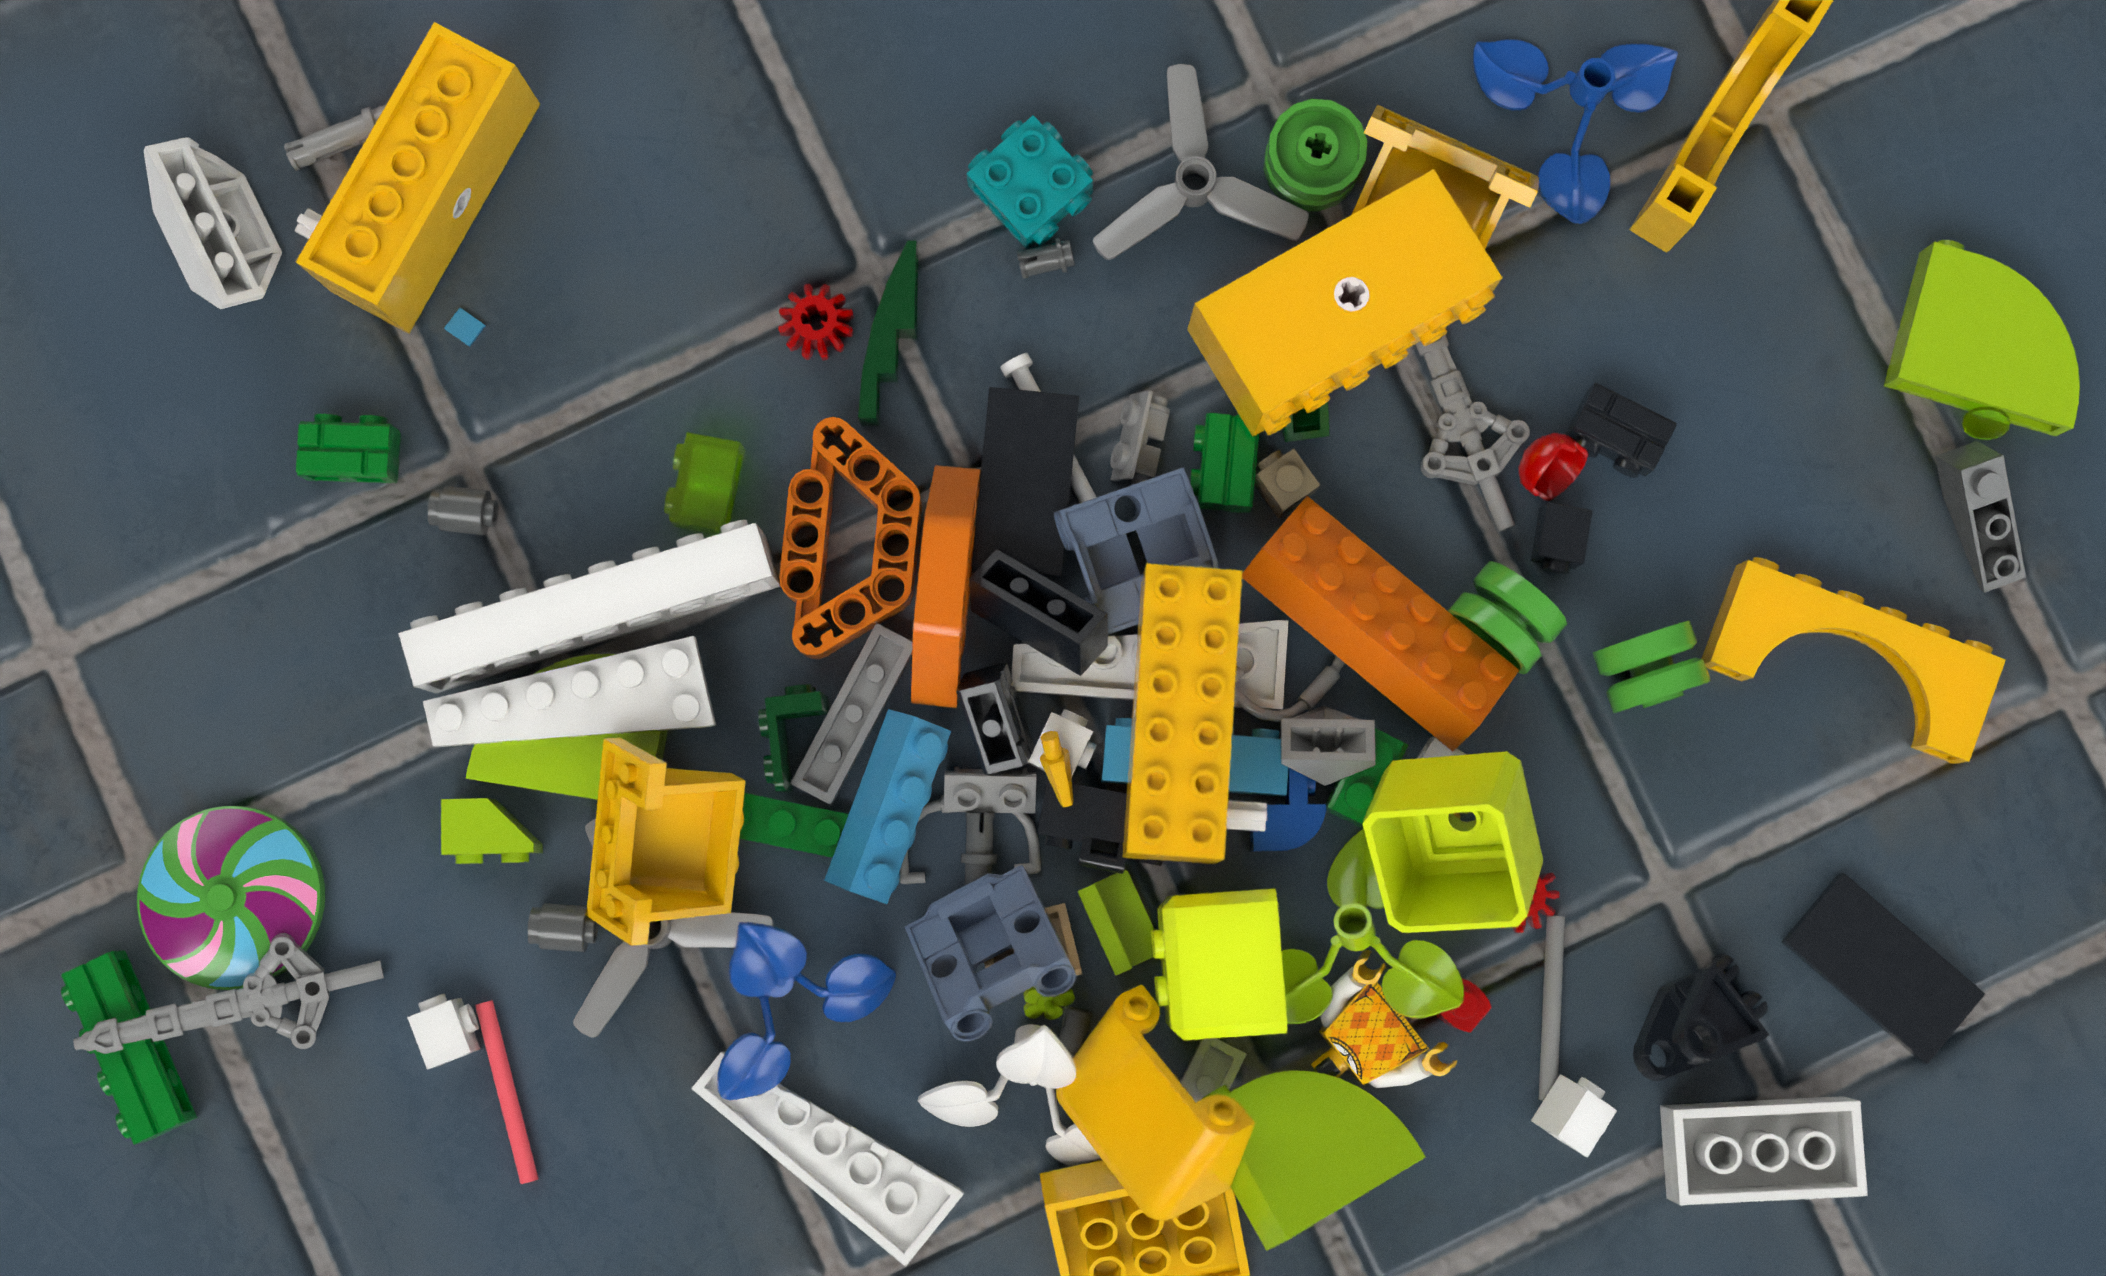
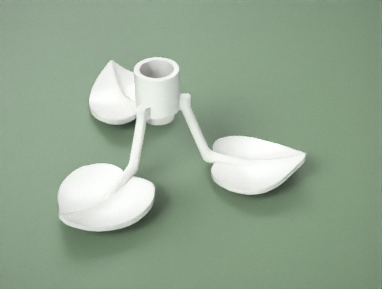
M1023 1025L1016 1030L1014 1044L1004 1049L997 1057L996 1066L1001 1075L992 1090L987 1092L985 1087L977 1082L956 1081L930 1089L918 1097L920 1105L934 1116L954 1125L974 1127L989 1123L997 1117L998 1106L993 1101L1000 1097L1008 1079L1016 1083H1029L1031 1086L1038 1084L1046 1087L1053 1129L1057 1133V1135L1051 1136L1046 1140V1149L1049 1154L1056 1160L1070 1166L1102 1160L1075 1124L1066 1128L1060 1120L1055 1088L1065 1087L1075 1080L1076 1066L1068 1050L1046 1025Z

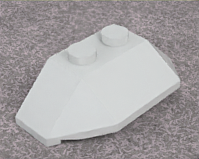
M189 137L145 146L144 157L153 213L190 289L219 309L262 299L277 267L282 251L245 175L219 157L199 148V144Z

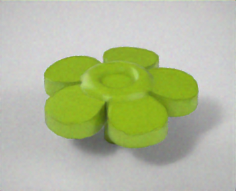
M1033 986L1023 994L1025 1002H1027L1023 1010L1025 1015L1031 1019L1038 1018L1044 1012L1046 1019L1054 1020L1062 1016V1006H1068L1074 1002L1075 995L1073 990L1069 989L1058 996L1046 997L1039 994Z

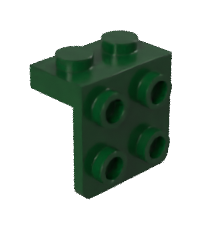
M812 684L784 687V696L765 698L766 709L758 710L760 733L762 737L769 739L771 755H764L763 758L766 782L774 784L775 790L779 792L793 791V785L790 784L792 776L785 720L827 715L829 712L828 696L821 691H816V687H812Z

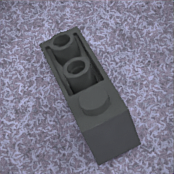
M1978 441L1936 455L1935 459L1942 495L1980 590L1985 593L2026 578L2004 456Z

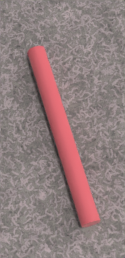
M491 1000L477 1004L475 1008L520 1184L529 1183L539 1178L494 1002Z

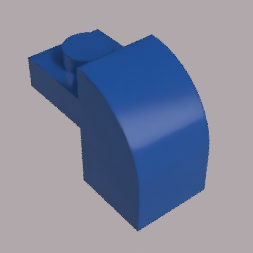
M1288 767L1285 805H1267L1265 832L1250 831V852H1274L1295 849L1304 845L1316 835L1325 818L1326 804H1308V796H1315V780Z

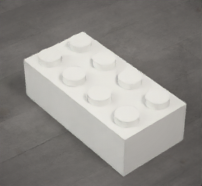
M1839 1096L1660 1105L1666 1199L1679 1205L1868 1196L1861 1105L1859 1100Z

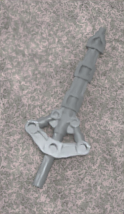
M1446 335L1425 347L1421 341L1416 343L1419 355L1424 356L1432 378V387L1444 411V414L1437 421L1438 432L1436 438L1432 439L1429 452L1421 461L1420 469L1422 474L1427 478L1437 477L1472 486L1479 484L1498 532L1514 527L1515 523L1496 477L1501 473L1520 445L1528 439L1530 434L1529 426L1521 420L1512 422L1500 414L1498 416L1487 411L1486 405L1482 402H1474L1472 404L1460 370L1457 371L1447 346H1449ZM1490 425V429L1502 436L1489 449L1485 450L1480 434ZM1447 442H1461L1468 457L1445 456L1449 445Z
M280 933L272 939L270 949L259 961L260 966L254 973L245 977L243 988L207 995L205 999L180 1006L174 1003L146 1010V1015L119 1023L116 1018L98 1022L93 1030L87 1031L81 1037L73 1039L75 1050H96L107 1054L123 1050V1044L149 1038L156 1042L183 1035V1031L210 1025L217 1027L251 1017V1021L255 1026L263 1027L267 1025L277 1030L276 1033L290 1038L296 1048L307 1049L316 1040L317 1029L328 1003L330 991L384 978L381 961H376L326 974L325 969L305 952L291 935ZM282 962L296 981L277 984V981L270 972L273 973ZM300 999L301 1006L298 1021L295 1022L286 1017L281 1019L282 1005L288 1004L289 1001Z

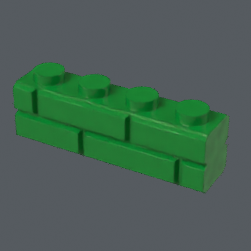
M125 950L108 952L61 975L65 986L61 988L62 998L69 1010L72 1012L77 1011L84 1027L79 1030L80 1037L85 1032L93 1030L98 1022L116 1018L119 1023L146 1015V1010L151 1009ZM152 1038L130 1042L123 1044V1050L107 1054L96 1050L87 1051L90 1054L95 1053L102 1069L97 1073L100 1087L107 1096L113 1095L120 1111L115 1116L118 1129L125 1138H131L134 1145L152 1140L198 1118L164 1040L153 1042Z

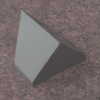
M1324 705L1294 718H1281V764L1325 786L1375 766L1374 720H1361Z

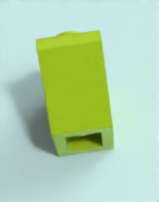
M489 798L441 799V855H455V864L484 863L483 855L501 854V863L529 862V853H543V844L498 800Z

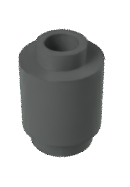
M444 486L442 490L433 489L428 502V522L430 525L439 526L441 531L486 535L489 527L496 526L499 510L498 501L492 500L489 490Z
M544 903L542 908L532 907L530 911L529 944H539L540 949L585 952L588 943L596 942L598 923L586 916L587 906Z

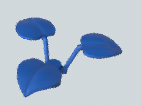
M1507 39L1496 42H1477L1473 50V66L1477 81L1485 95L1496 105L1509 110L1527 109L1532 104L1536 92L1547 94L1567 84L1570 85L1572 99L1576 104L1584 107V113L1571 148V156L1557 153L1545 160L1537 175L1539 177L1538 190L1541 197L1553 210L1572 223L1583 224L1591 220L1600 211L1608 197L1611 183L1608 167L1602 158L1591 154L1579 157L1580 147L1596 105L1611 91L1615 104L1624 110L1646 112L1653 109L1662 101L1668 90L1678 53L1677 51L1655 45H1619L1607 50L1600 58H1591L1585 61L1577 74L1568 71L1564 77L1548 84H1542L1547 78L1549 70L1544 54L1536 46L1528 42Z
M740 922L737 929L736 945L729 966V978L737 992L742 995L759 998L766 1031L764 1037L756 1033L743 1034L725 1052L717 1076V1089L722 1099L737 1100L763 1094L777 1086L789 1070L791 1064L789 1049L784 1043L773 1041L775 1029L769 1003L770 996L778 998L788 994L793 987L794 981H797L815 995L826 997L822 1010L828 1019L836 1022H851L867 1016L886 999L896 978L894 968L889 967L881 959L873 955H849L842 958L829 970L826 976V987H820L801 974L807 955L804 945L796 936L774 926Z

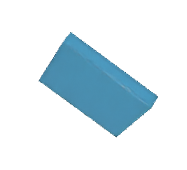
M459 307L444 329L470 347L486 325Z

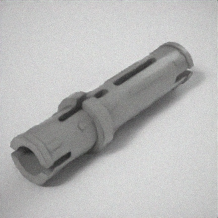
M386 105L372 109L371 106L361 110L362 114L284 144V148L287 151L286 155L291 165L298 171L312 163L364 143Z

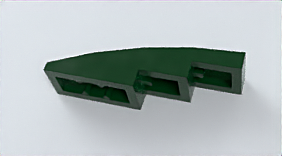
M907 240L886 283L872 323L861 378L858 413L861 426H879L880 382H898L899 339H917L919 259L917 241Z

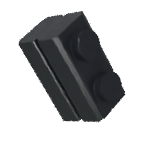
M1595 382L1585 393L1566 435L1572 437L1585 448L1589 457L1596 458L1598 454H1601L1615 461L1613 468L1628 477L1637 478L1639 474L1647 476L1654 471L1677 423Z
M1007 663L965 673L956 689L984 774H992L1028 764L1030 754L1034 748L1016 689L1011 686L1013 680Z

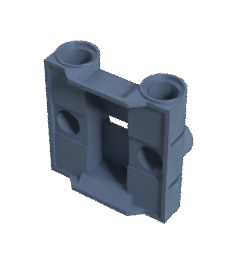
M1184 467L1054 512V519L1061 541L1067 551H1075L1090 595L1084 598V600L1108 613V634L1137 625L1139 621L1143 574L1140 575L1126 533L1136 531L1147 564L1220 569L1202 513ZM1122 496L1129 498L1135 507L1134 516L1128 522L1118 519L1114 511L1115 502Z
M1023 864L1003 875L986 874L931 903L925 916L905 926L943 1021L953 1037L960 1041H972L986 1034L992 1025L989 1010L1034 986L1042 996L1053 997L1065 993L1076 980L1075 970L1060 941V936L1053 926ZM1010 948L1014 949L1015 953L976 973L978 965Z

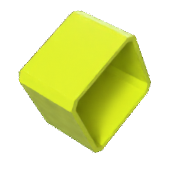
M1507 751L1393 760L1382 775L1363 821V828L1388 924L1402 933L1518 927L1528 915L1543 864V856L1521 760ZM1472 812L1476 819L1470 822L1461 821L1453 813Z
M1276 889L1167 896L1157 908L1159 929L1151 930L1152 955L1155 959H1161L1162 976H1154L1155 997L1158 1006H1165L1166 1024L1183 1040L1287 1033Z

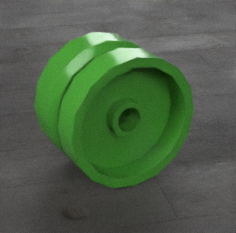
M1309 99L1293 104L1278 117L1265 149L1264 173L1269 188L1278 198L1305 211L1319 212L1338 205L1351 193L1366 161L1367 138L1361 122L1348 108L1332 100ZM1311 154H1317L1320 159L1312 157Z
M1489 561L1473 579L1477 594L1462 593L1448 612L1519 669L1518 673L1524 675L1528 673L1541 657L1536 641L1543 643L1553 642L1567 625V621L1559 608L1528 580L1500 563Z
M1690 620L1592 653L1600 675L1612 676L1624 671H1630L1631 679L1613 684L1606 691L1613 713L1641 704L1643 708H1647L1683 696L1684 690L1711 682L1704 659L1695 657L1674 664L1671 657L1693 649L1696 645L1697 639Z

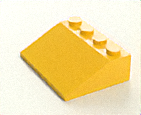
M1103 1160L1039 1173L1060 1276H1250L1236 1198L1231 1187L1230 1190L1173 1219L1163 1221L1148 1217L1140 1210Z

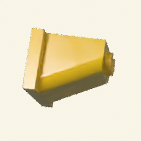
M1377 105L1364 134L1380 140L1384 144L1352 214L1434 169L1485 249L1509 199L1531 207L1538 193L1539 177Z
M604 738L586 916L630 946L648 944L649 927L652 921L731 913L735 874L739 868V836L744 824L742 809L746 780L733 773L666 768V762L622 738Z

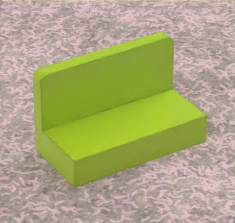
M1124 870L1123 874L1115 873L1077 891L1115 976L1153 957L1151 930H1154V927L1127 870Z

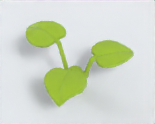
M1362 829L1343 846L1328 873L1327 888L1329 896L1333 903L1340 908L1334 916V927L1337 935L1330 940L1331 947L1323 966L1318 970L1316 960L1308 952L1297 949L1282 951L1287 1024L1306 1023L1316 1019L1326 1011L1332 1001L1333 994L1329 984L1323 977L1329 974L1339 948L1342 946L1351 951H1362L1371 946L1387 964L1392 966L1383 977L1382 990L1390 1007L1401 1015L1411 1018H1426L1455 1009L1464 1001V987L1460 973L1452 959L1440 947L1427 941L1412 940L1403 946L1397 960L1383 946L1380 938L1375 936V927L1367 906L1373 909H1383L1384 905L1365 831Z

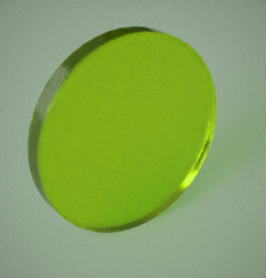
M1988 406L1977 407L1964 415L1962 427L1971 437L1991 440L2007 433L2010 428V418L2004 411L1998 408Z

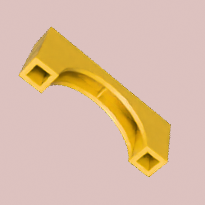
M1774 0L1762 15L1629 229L1631 232L1668 253L1694 226L1716 191L1715 182L1745 130L1782 74L1812 36L1834 0Z
M1754 557L1752 561L1746 560L1736 565L1701 658L1704 659L1708 669L1739 681H1745L1754 678L1764 658L1776 646L1794 635L1820 632L1854 639L1884 657L1905 683L1915 714V730L1911 748L1952 764L1970 761L2006 659L1991 654L1993 651L1992 647L1974 640H1966L1965 643L1949 638L1950 631L1934 624L1924 623L1921 627L1906 621L1907 615L1893 608L1880 607V610L1864 605L1865 599L1855 593L1838 590L1837 594L1821 588L1822 582L1814 577L1804 574H1796L1795 577L1781 573L1778 571L1780 567L1778 564L1764 558Z

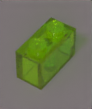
M686 432L684 444L678 443L674 454L673 469L679 470L676 487L668 488L664 505V513L670 514L669 521L675 527L718 535L722 533L720 527L731 523L745 449L740 442Z

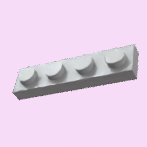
M878 623L875 624L790 784L830 805L833 804L912 657V641Z

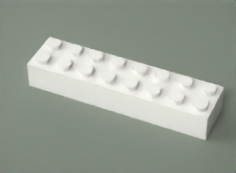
M738 520L720 527L722 533L705 539L702 533L689 535L676 541L678 547L663 552H660L659 547L643 549L632 554L633 561L616 566L615 561L598 563L588 568V575L571 579L570 574L556 576L544 581L545 588L527 593L526 588H519L499 595L501 602L483 607L482 602H473L457 607L455 609L456 616L438 620V616L435 615L412 621L410 623L412 629L398 634L413 685L426 691L439 693L781 587L766 535L756 523L748 525L747 520Z

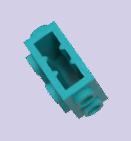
M1033 115L1025 123L1021 120L1013 123L1001 136L1003 142L993 151L989 152L988 149H985L974 157L968 165L970 171L966 173L968 187L1026 250L1035 242L1039 246L1045 244L1058 231L1059 227L1056 224L1068 213L1074 217L1092 201L1090 194L1093 192V179L1091 176L1094 174L1081 156L1075 154L1072 157L1061 146L1064 140L1049 122L1046 121L1042 125Z

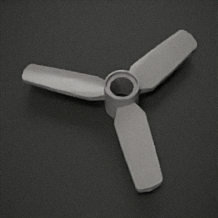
M1185 64L1168 67L1167 86L1172 148L1180 162L1176 170L1175 181L1173 184L1155 188L1093 238V245L1096 251L1106 260H1112L1177 217L1184 205L1199 207L1207 202L1222 215L1286 239L1298 241L1305 231L1309 218L1308 212L1238 178L1216 177L1214 166L1205 158L1208 151V140L1196 70L1193 66ZM1189 174H1198L1205 179L1207 185L1200 190H1192L1186 187L1183 178Z
M596 818L585 826V831L592 847ZM731 912L727 914L662 920L660 933L655 938L648 940V944L630 946L623 942L616 947L574 1018V1026L582 1034L591 1038L599 1036L647 968L650 948H663L672 940L684 947L735 948L737 929L740 922L774 926L773 919L767 915Z

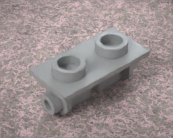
M1153 391L1130 394L1129 399L1122 408L1120 416L1121 424H1123L1121 437L1112 451L1110 460L1111 467L1113 468L1111 481L1132 479L1131 484H1136L1156 476L1161 449L1146 444L1148 438L1163 441L1170 409L1167 408L1168 400L1152 396Z
M954 766V771H945L944 812L1035 813L1036 772H1027V768L984 774L983 769H959V766Z

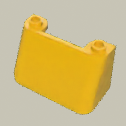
M1141 984L1122 993L1112 1003L1072 1058L1076 1066L1075 1080L1065 1087L1056 1088V1098L1140 1210L1155 1220L1166 1221L1230 1190L1255 1122L1237 1101L1226 1095L1215 1094L1195 1102L1142 1036L1156 1027L1160 1017V1008L1155 999Z

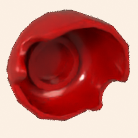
M1551 433L1534 440L1524 450L1518 467L1520 483L1532 495L1539 496L1545 501H1551L1563 493L1576 480L1585 467L1588 452L1566 434Z

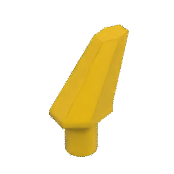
M1045 732L1040 737L1044 750L1040 756V762L1059 803L1063 807L1072 806L1073 789L1069 750L1061 746L1058 732Z

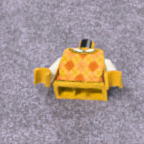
M1370 950L1363 951L1354 967H1351L1330 986L1333 997L1326 1011L1320 1015L1323 1026L1319 1032L1331 1048L1311 1063L1313 1069L1318 1073L1328 1074L1337 1078L1349 1070L1362 1085L1369 1083L1375 1088L1405 1086L1429 1077L1432 1074L1436 1076L1446 1075L1456 1066L1457 1060L1445 1064L1438 1059L1437 1054L1444 1051L1449 1045L1445 1042H1439L1427 1054H1424L1429 1048L1406 1018L1390 1007L1381 986L1377 983L1385 969V963L1381 964L1380 968L1376 970L1367 968L1364 962L1372 952Z

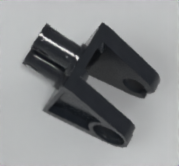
M1722 953L1717 954L1707 966L1672 981L1658 990L1633 1048L1634 1063L1638 1071L1645 1078L1652 1081H1661L1762 1041L1769 1035L1759 1021L1768 1011L1766 1001L1762 1002L1755 1010L1752 1009L1761 1000L1762 996L1750 990L1745 991L1741 996L1730 984L1731 981L1739 976L1740 971L1737 964L1732 966L1726 973L1724 972V969L1734 961L1730 956ZM1653 1044L1658 1045L1664 1051L1666 1056L1665 1067H1656L1652 1063L1650 1055H1652Z

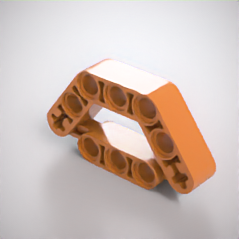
M836 417L825 418L816 425L812 436L811 467L794 475L789 484L779 579L783 592L796 603L794 628L792 630L793 643L804 656L810 659H822L872 630L876 623L881 624L910 605L914 594L922 513V500L919 490L914 482L853 427L841 418ZM842 433L841 438L845 447L852 452L848 459L834 445L827 449L828 443L825 438L828 434L837 437ZM864 461H874L880 466L879 474L871 481H862L856 477V469ZM836 471L878 509L872 573L865 580L821 606L833 504L834 474ZM810 482H816L823 486L822 496L814 503L803 502L800 500L799 495L801 488ZM903 490L912 494L914 497L913 503L905 511H895L889 507V499L896 491ZM810 526L818 530V539L813 546L801 548L795 544V536L799 529ZM893 535H902L909 540L907 551L900 556L888 555L884 550L885 542ZM799 571L811 572L814 578L812 587L804 593L794 592L790 586L791 578ZM897 579L904 584V593L896 601H886L880 596V588L887 580ZM852 602L860 603L865 607V616L856 625L845 624L841 618L843 608ZM831 614L834 623L843 634L836 637L835 632L830 629L821 635L820 638L823 644L820 647L815 648L811 643L804 645L803 642L809 638L806 632L809 628L814 627L820 632L831 626L825 619V617Z
M935 465L924 517L914 614L911 704L957 708L959 698L956 689L961 678V660L966 637L970 597L969 578L972 576L976 527L974 524L979 497L980 469Z

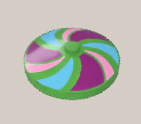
M222 806L206 809L174 825L162 836L150 852L140 875L137 892V911L140 926L155 956L180 978L202 987L220 990L243 988L245 977L254 973L260 966L259 961L270 949L272 939L280 933L291 935L295 942L306 952L319 930L325 907L323 872L318 858L308 841L297 829L282 818L260 809L242 806ZM281 962L273 973L270 972V974L276 978L286 972L287 968Z

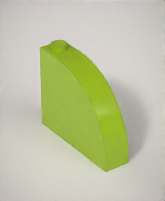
M1952 240L1934 241L1922 250L1918 256L1884 387L2052 436H2058L2073 429L2079 405V368L2070 335L2061 317L2048 299L2030 281L2012 268L1994 259L1964 250L1965 246L1959 242Z
M590 654L556 662L534 674L616 654ZM668 730L474 744L466 779L598 800L604 738H622L656 758L663 760Z
M1294 1070L1276 1072L1261 1076L1231 1092L1225 1084L1202 1097L1203 1099L1207 1096L1218 1094L1233 1098L1255 1122L1231 1188L1266 1251L1291 1239L1426 1158L1412 1134L1389 1108L1360 1087L1328 1074Z

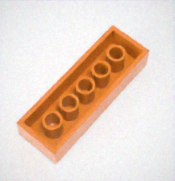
M1308 496L1305 497L1242 573V578L1452 752L1481 725L1519 672L1517 667Z

